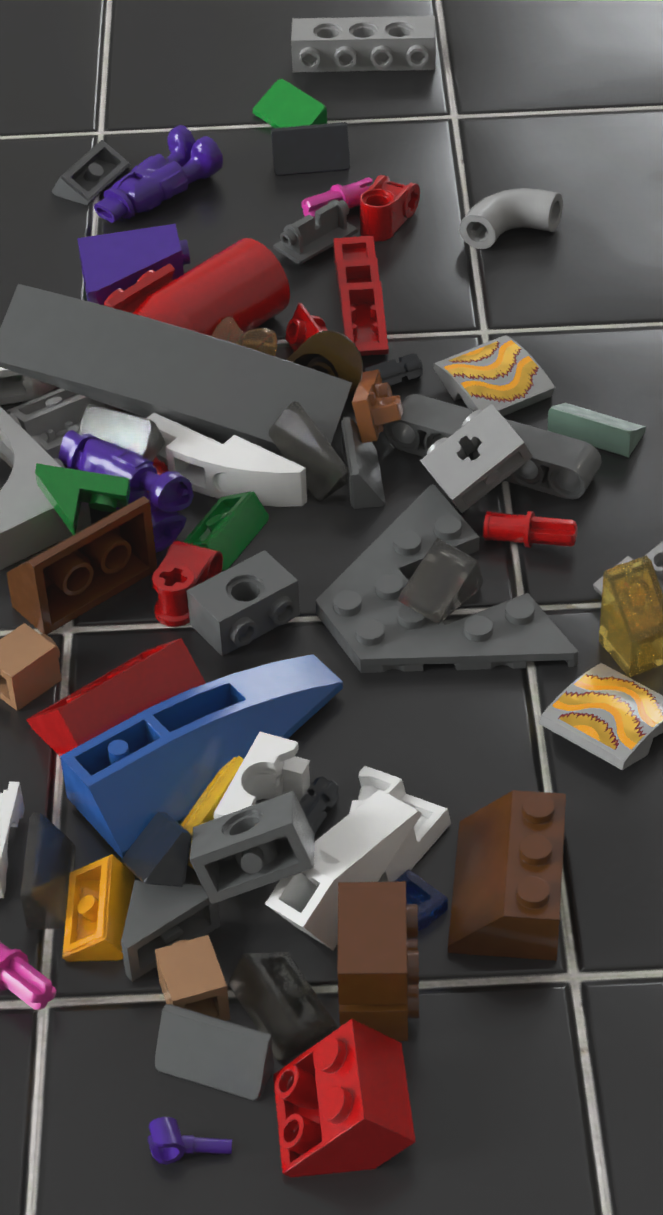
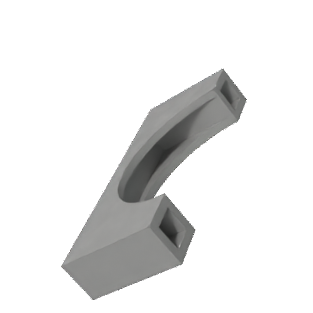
M0 406V458L12 468L7 482L0 490V570L73 534L38 487L35 475L37 463L65 468L64 464L58 458L53 459L44 450L40 440L34 435L30 436L21 427L17 417L12 413L8 414ZM87 502L81 503L76 533L92 525L89 503Z

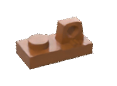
M379 369L363 372L361 382L358 383L352 405L362 443L378 440L380 432L384 429V424L401 420L403 406L400 395L393 396L390 384L382 382Z

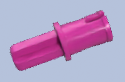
M367 177L344 186L336 184L331 187L330 191L305 198L301 204L304 216L311 215L315 219V211L332 200L345 201L349 209L360 206V196L370 187L367 185L372 184L373 180Z
M0 941V990L9 989L34 1010L44 1009L48 1002L53 1000L56 995V988L52 986L51 980L28 963V957L20 949H9Z

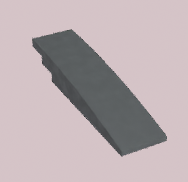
M18 284L0 328V367L145 418L149 417L153 412L206 437H210L221 444H224L233 435H236L279 456L283 452L320 466H324L352 382L199 332Z

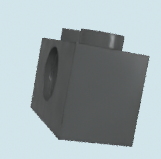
M265 550L187 590L190 625L221 656L249 644L252 640L280 625L288 623L291 619L300 615L298 580Z
M293 790L194 826L189 860L211 904L314 868L315 835Z

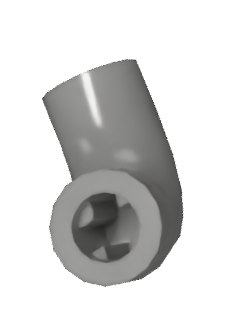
M519 188L498 192L483 198L470 209L460 222V234L471 247L487 249L493 245L502 233L511 229L533 228L554 232L561 219L563 197L561 193L540 189Z

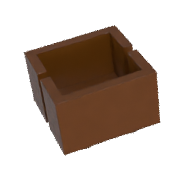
M406 881L338 882L337 975L340 1027L349 1020L354 1019L397 1041H408V1018H419L418 939H407L418 938V905L406 904Z

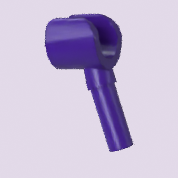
M160 1117L152 1120L149 1124L151 1135L148 1136L150 1151L153 1158L160 1164L173 1163L179 1160L184 1153L231 1154L232 1139L194 1137L193 1135L181 1136L178 1121L175 1118Z

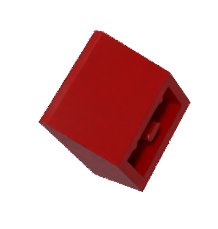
M354 1019L346 1022L273 1074L282 1174L292 1178L375 1169L416 1142L402 1043Z

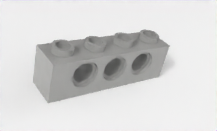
M435 16L292 19L291 48L293 73L436 70Z

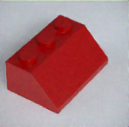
M180 638L143 651L26 720L30 727L61 756L138 713L189 689L206 684L185 643Z

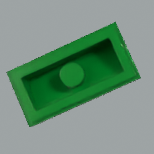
M283 78L277 80L253 108L254 115L274 128L327 124L326 106Z
M255 492L223 496L183 542L220 551L223 556V572L229 569L267 523L269 515Z

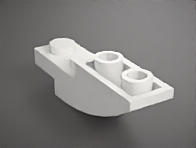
M154 412L143 421L144 439L149 442L158 460L168 465L169 471L178 472L191 482L195 492L219 499L223 496L255 492L263 506L302 507L307 502L306 468L294 461L279 456L236 435H233L224 444H221L210 437H206Z

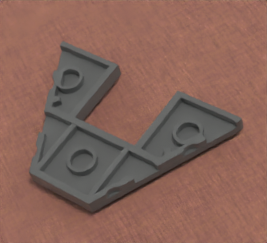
M434 484L430 485L315 600L316 615L360 673L385 672L391 669L403 672L423 671V664L454 663L456 670L492 669L500 665L509 666L513 669L526 668V661L565 660L568 663V667L578 665L579 651L529 593L444 625L408 581L407 578L479 551V536Z

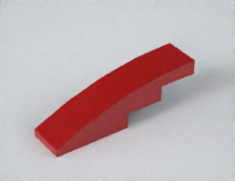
M374 236L333 238L343 334L355 343L361 356L389 354L382 285L379 279Z

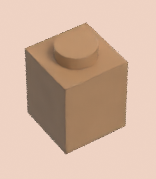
M23 623L0 639V698L16 711L22 709L62 680L59 665L60 651L51 637L46 634L41 635L26 623Z
M209 935L191 940H180L169 946L155 949L159 984L166 1004L175 1005L224 1021L231 1020L227 984Z

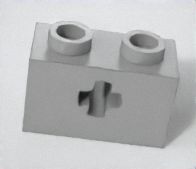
M491 403L484 410L478 409L467 416L462 427L449 438L444 437L433 443L428 449L427 455L420 461L459 511L463 513L533 456L525 442ZM477 450L480 456L471 461L468 455Z

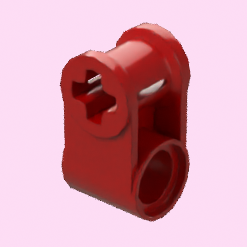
M379 175L374 183L360 196L361 236H374V241H385L393 237L402 224L415 213L420 199L419 185L411 182L404 185L390 181L388 176Z
M174 541L170 545L165 558L152 575L153 588L158 592L154 614L161 624L178 627L190 623L187 590L222 572V553L218 550L181 541Z

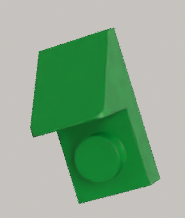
M36 464L35 475L38 487L73 535L76 534L82 502H87L90 508L102 512H115L116 507L122 508L128 505L130 497L129 478Z

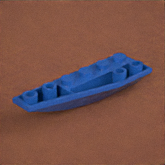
M314 654L236 672L189 689L138 713L61 755L60 759L67 798L123 859L128 849L157 812H165L177 823L181 824L217 772L232 758L240 756L244 759L259 732L288 739L343 689V681Z

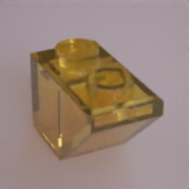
M647 555L605 570L603 576L599 642L629 678L663 665V593L652 561Z

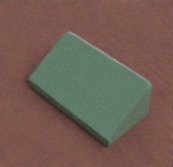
M568 403L554 405L548 411L547 431L579 439L596 448L626 457L630 456L646 431L645 426Z

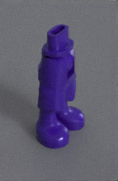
M183 125L174 127L170 130L167 137L170 155L165 159L162 155L156 154L148 157L138 166L136 165L129 174L104 191V199L94 205L96 213L101 218L113 223L121 217L132 218L135 217L136 213L150 212L160 205L162 201L187 190L188 184L199 179H207L219 172L223 166V156L218 145L208 136H203L195 141L192 133Z
M70 430L64 435L58 459L69 469L129 478L130 497L128 504L143 496L150 500L156 553L170 546L184 528L187 520L184 515L177 511L187 508L192 503L194 495L191 482L175 471H167L159 475L152 461L132 450L120 448L115 443L111 444L100 440L90 433L80 435L76 431Z

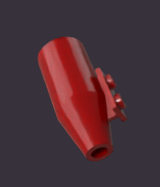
M243 238L175 280L172 279L175 268L170 263L156 272L149 270L138 279L136 284L126 290L120 288L111 293L105 300L104 306L234 343L284 311L290 301V287L286 273L275 255L259 241Z

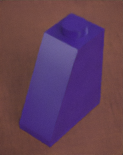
M176 224L77 238L87 300L100 305H104L105 300L115 290L120 288L126 290L136 284L138 279L149 270L156 272L170 263L175 268L172 277L175 280L184 274L183 265L190 264L187 239L179 240Z

